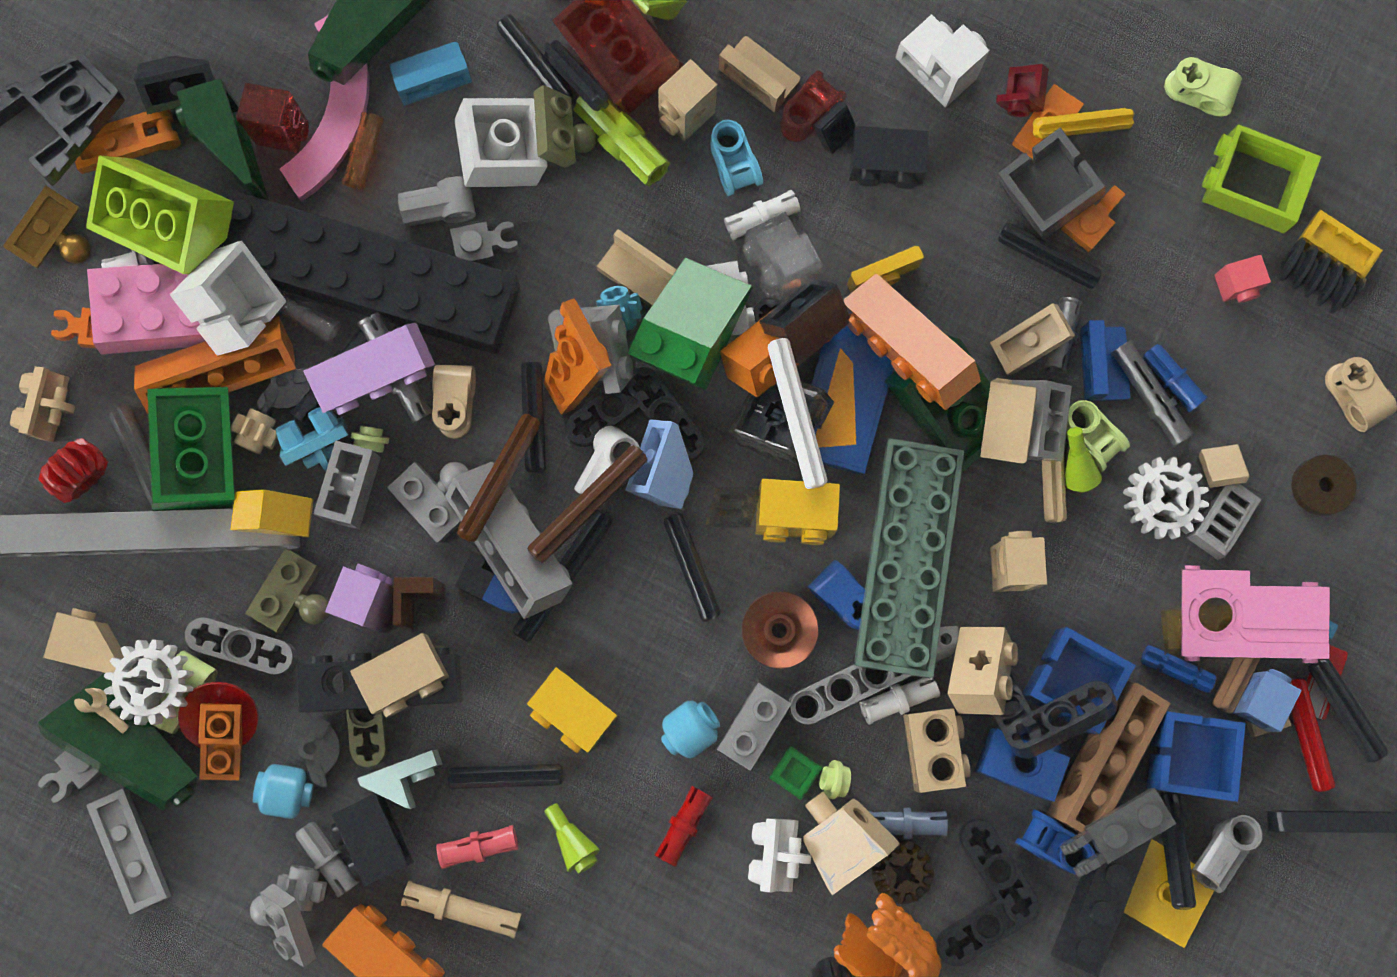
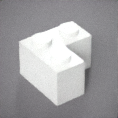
M931 14L900 42L895 58L946 108L977 79L990 50L987 48L986 42L981 35L975 31H970L964 24L953 33L952 29L945 22H939Z

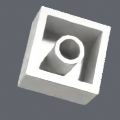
M463 98L454 120L465 187L537 186L547 168V161L537 155L534 98Z

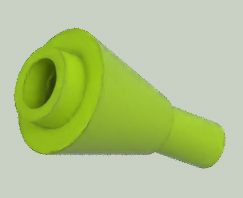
M1073 427L1067 431L1070 449L1065 470V486L1072 491L1088 492L1100 484L1102 475L1089 450L1085 447L1083 430L1079 427Z
M557 803L549 806L544 812L556 830V837L567 871L570 872L576 869L578 874L585 872L598 862L596 855L601 849L573 823H569Z

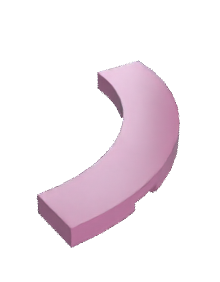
M327 16L314 23L318 32L322 28ZM367 63L345 85L336 81L330 82L329 99L319 127L306 146L291 161L279 168L301 202L318 191L331 179L337 171L336 168L343 161L348 151L351 152L362 129L369 99L370 77Z

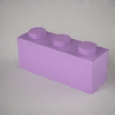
M411 323L306 369L304 374L322 412L325 413L336 409L337 414L341 415L359 407L357 399L369 394L371 399L375 400L393 392L390 384L403 379L405 384L408 385L426 377L427 374L424 369L435 365L417 323Z
M357 564L355 571L343 566L325 612L385 633L393 613L394 587L392 583L394 579L361 564Z

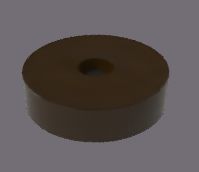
M1319 455L1304 461L1297 467L1292 477L1291 489L1294 499L1306 512L1316 516H1329L1343 511L1351 504L1356 494L1357 484L1355 475L1347 463L1335 456ZM1321 479L1325 480L1328 484L1327 492L1323 491L1319 486Z

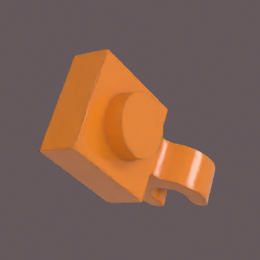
M1114 185L1097 205L1092 204L1066 223L1061 230L1089 253L1116 223L1108 214L1126 194Z

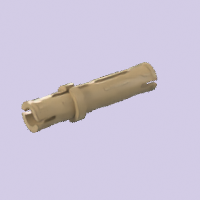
M408 881L403 894L405 897L401 901V906H408L435 914L434 919L442 921L443 917L507 935L513 939L515 938L522 913L511 912L451 894V889L443 888L440 891L413 883V881Z

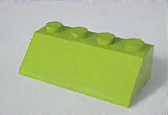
M99 155L86 228L182 274H190L227 239L234 201L137 159Z

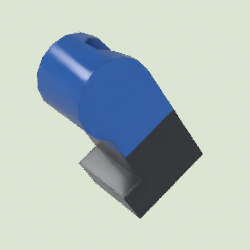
M472 552L455 587L504 612L518 613V609L496 575L485 570L487 565L486 559Z

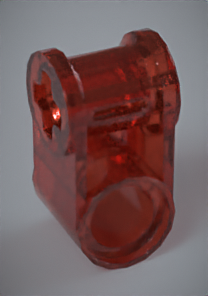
M816 71L784 106L780 124L781 133L790 141H804L815 131L813 124L838 100L844 102L847 94L843 90L838 92L824 79L822 71ZM798 115L803 117L806 122L797 124L790 117Z

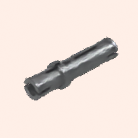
M379 312L357 323L367 341L388 333ZM402 379L392 384V394L397 393L411 419V423H414L431 414L432 409L428 406L416 384L419 380L406 385Z
M1130 340L1111 352V355L1115 357L1131 384L1149 408L1150 412L1147 414L1151 420L1154 418L1157 420L1171 441L1172 446L1193 435V431L1190 430L1175 407L1178 403L1174 397H1168L1151 369L1133 345V341Z

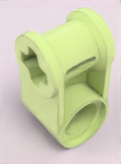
M1189 57L1182 60L1176 69L1167 76L1164 88L1171 99L1201 109L1207 114L1222 117L1230 115L1242 77L1233 70L1220 68L1198 58Z
M1087 400L1077 401L1069 406L1066 438L1068 439L1067 431L1070 428L1077 427L1072 420V414L1074 411H1078L1083 414L1086 421L1085 427L1081 428L1083 430L1085 447L1089 450L1099 471L1103 472L1107 468L1106 463L1118 452H1125L1129 449L1130 443L1126 436L1105 417L1094 403Z

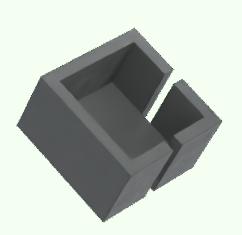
M1058 128L1032 148L1033 160L1036 162L1035 165L1031 167L1030 157L1025 153L998 173L999 183L1042 240L1097 202L1105 193L1103 182L1086 160L1080 163V152L1061 128Z

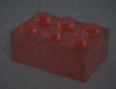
M574 0L552 20L597 81L609 94L613 102L629 114L684 66L648 17L632 0Z

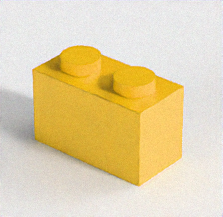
M555 667L527 703V705L534 709L530 716L547 730L551 725H554L564 733L560 740L577 754L581 749H584L587 753L590 752L618 717L616 713L557 667Z

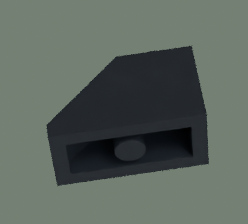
M171 56L139 63L134 78L147 115L181 106L177 91L215 80L208 60L181 56Z

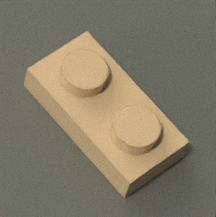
M1052 303L996 338L990 344L1006 374L1014 375L1068 342L1075 335L1058 304Z

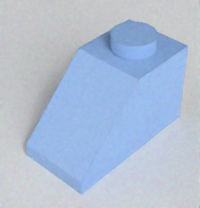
M650 419L640 449L647 457V462L629 479L626 491L659 506L682 509L684 500L688 496L689 486L694 473L679 426L672 421Z

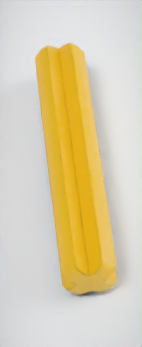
M1120 108L1036 118L1033 121V135L1036 138L1045 139L1058 128H1061L1067 136L1130 129L1134 124V112L1132 109Z

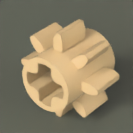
M251 408L246 417L237 413L230 427V430L237 434L233 443L259 455L264 446L272 450L278 439L276 430H273L276 420Z

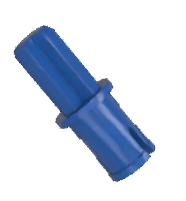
M1161 345L1153 346L1144 354L1143 360L1164 382L1162 387L1164 389L1168 387L1187 409L1188 413L1208 398L1186 374L1188 369L1186 367L1181 369Z

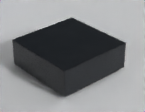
M839 100L813 124L824 150L831 154L838 150L853 135L856 126L848 106Z

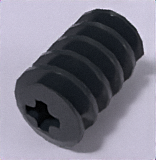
M1300 238L1283 259L1280 266L1282 271L1279 280L1283 282L1291 275L1294 276L1291 287L1294 290L1305 283L1307 285L1304 294L1306 298L1315 292H1319L1317 305L1321 306L1328 300H1331L1332 305L1329 311L1331 314H1334L1341 308H1346L1362 290L1367 278L1363 277L1355 282L1356 271L1350 269L1342 274L1344 269L1342 262L1337 261L1329 266L1331 261L1330 254L1324 253L1317 257L1318 247L1311 245L1304 250L1306 239Z

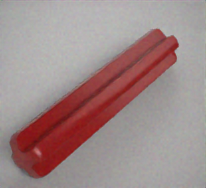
M1304 678L1292 679L1290 684L1302 690L1291 714L1311 785L1316 792L1329 791L1335 788V782L1307 683Z

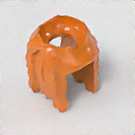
M881 893L876 899L875 903L878 909L871 916L875 924L874 926L867 928L862 920L852 913L846 916V931L843 932V940L840 942L842 945L835 946L833 950L837 962L847 967L853 976H939L942 960L937 953V944L930 935V932L923 930L920 923L915 922L913 917L904 912L901 906H897L893 898L887 894Z

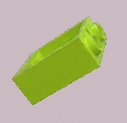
M1238 124L1228 135L1223 134L1217 143L1214 155L1219 157L1215 167L1211 166L1204 177L1202 187L1206 188V192L1202 202L1284 234L1298 222L1322 156ZM1235 150L1291 172L1277 209L1222 188Z

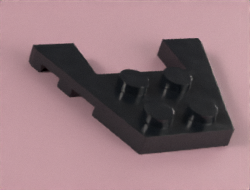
M83 54L40 71L39 75L41 78L22 86L19 82L6 86L7 93L0 95V127L29 105H32L59 135V137L28 159L51 186H54L125 102L121 93Z

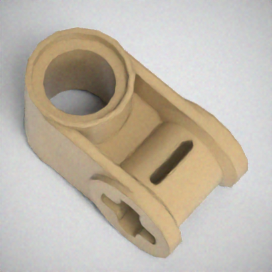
M1353 357L1344 363L1332 366L1327 371L1325 384L1344 411L1348 422L1356 430L1366 432L1397 411V402L1394 396L1384 386L1368 360L1362 357ZM1362 368V369H1363L1362 372H1359V373H1358V372L1356 371V370ZM1339 381L1342 382L1341 385H1337L1336 383Z
M435 365L432 419L441 433L447 438H462L471 428L473 399L476 389L474 366ZM456 412L459 418H454L452 425H448L445 419H450L452 413Z

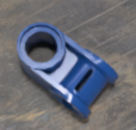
M833 560L807 587L821 603L832 610L849 627L859 630L861 618L856 620L852 616L855 612L852 604L854 603L857 606L863 604L865 589L841 563Z
M1033 809L1031 813L1033 819L1023 837L1017 838L1015 844L1036 857L1050 862L1061 870L1076 874L1073 870L1075 866H1070L1067 863L1065 854L1060 848L1064 842L1076 835L1065 829L1062 824L1051 817ZM1089 843L1081 848L1082 860L1095 854L1093 847Z

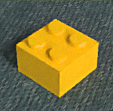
M762 479L758 489L755 534L764 535L763 540L768 542H786L788 537H802L801 543L823 545L824 541L831 539L838 529L840 484L826 483L818 488L807 489L804 481Z

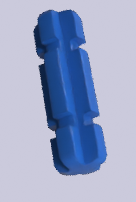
M1151 645L1145 648L1141 656L1140 662L1154 670L1159 668V672L1190 685L1192 683V687L1205 693H1209L1216 682L1215 674L1202 668L1198 670V666L1169 653L1164 655V651Z

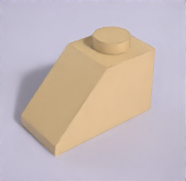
M73 608L71 615L56 613L43 658L109 673L114 672L116 669L110 662L111 658L123 659L124 656L109 625L94 621L97 613Z

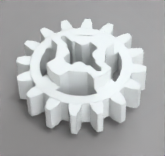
M1161 457L1152 460V467L1148 463L1142 464L1138 467L1140 474L1134 473L1128 478L1134 487H1128L1123 491V494L1132 498L1131 502L1124 505L1126 510L1134 509L1135 515L1132 516L1130 522L1141 521L1143 523L1141 533L1143 534L1154 529L1155 539L1164 538L1167 532L1171 539L1180 537L1181 531L1185 534L1194 531L1191 522L1200 523L1204 520V517L1198 510L1209 507L1208 502L1201 500V495L1209 491L1208 487H1198L1197 484L1202 478L1201 473L1191 476L1189 474L1191 464L1186 463L1179 468L1177 467L1178 462L1175 457L1168 459L1165 465ZM1165 475L1173 476L1179 481L1168 480ZM1144 490L1147 492V493H1146L1145 504H1144V502H1143V491H1144ZM1165 493H1168L1171 497L1167 504H1164L1161 500ZM1187 493L1189 497L1188 507L1186 505ZM1153 516H1164L1167 522L1159 521Z
M152 639L150 644L147 640H137L135 649L130 646H123L121 648L124 656L123 659L111 658L110 662L116 669L114 672L104 674L106 679L112 680V686L104 689L105 694H114L116 699L111 702L109 707L111 709L123 708L120 715L122 720H131L134 717L135 725H146L148 720L151 725L162 724L163 716L166 719H172L177 716L174 706H187V701L182 697L183 692H192L194 687L185 684V679L193 676L194 673L190 670H183L182 666L188 661L187 656L175 657L178 647L175 645H166L164 647L162 640ZM139 660L138 666L130 671L132 666ZM167 666H168V668H169V670H170L171 675L169 674V672H168L167 669H166ZM138 678H148L155 683H160V686L151 687L145 685V682H139ZM169 693L167 698L159 705L160 698Z

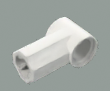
M606 426L600 429L593 440L595 451L574 490L582 494L630 446L639 447L638 442L615 426ZM620 443L618 449L613 452L614 447Z

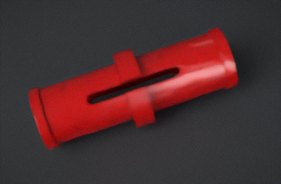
M691 786L675 817L672 816L668 823L671 826L654 856L676 867L691 837H696L699 831L696 828L713 797Z

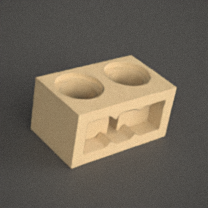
M1032 531L1009 532V536L1001 537L1000 542L990 547L993 592L1031 591L1047 585L1044 537L1032 538Z
M954 708L904 714L903 718L914 791L923 793L966 787L965 778L970 777V765L967 754H961L959 739L964 738L962 717L955 715ZM933 719L939 720L944 727L943 737L936 742L930 740L926 734V726ZM939 758H944L950 766L949 775L943 780H937L932 774V765Z

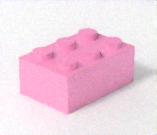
M163 264L87 269L93 344L101 355L188 348L205 342L196 329L200 323L198 321L191 323L170 296L189 274H182Z

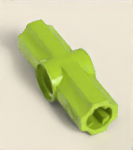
M579 96L573 110L592 127L599 136L597 140L603 148L617 160L623 161L645 185L651 186L653 183L660 181L668 172L667 169L671 163L645 137L646 132L628 114L620 111L609 99L607 100L609 106L606 109L601 108L597 112Z

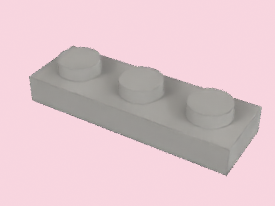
M120 789L87 804V809L129 914L136 913L171 897L129 789Z

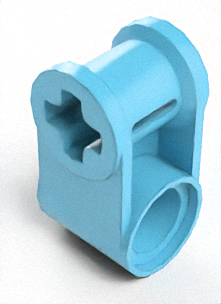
M729 119L717 123L712 131L710 149L727 196H732L735 190L754 183L757 186L762 185L763 176L755 155L751 151L741 125ZM728 135L733 137L737 143L733 147L727 148L720 145L718 139Z

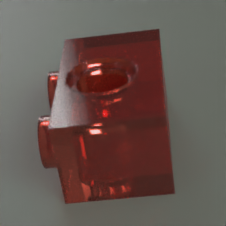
M245 82L236 118L256 145L298 153L301 141L305 142L308 137L309 122L290 91Z

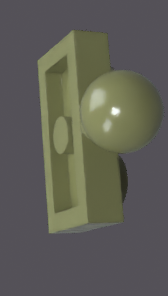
M545 85L534 91L537 155L542 159L567 168L576 162L575 152L587 153L594 148L597 141L596 133L587 124L573 126L571 97Z
M285 548L245 614L280 634L286 628L297 608L301 618L306 623L316 625L324 622L329 616V613L325 612L329 603L328 600L319 594L306 595L322 568Z

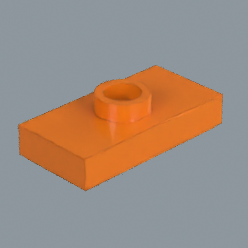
M1053 84L1046 94L1044 111L1033 112L1011 145L1023 153H1027L1033 159L1032 148L1044 140L1034 137L1033 121L1041 117L1076 114L1084 103Z

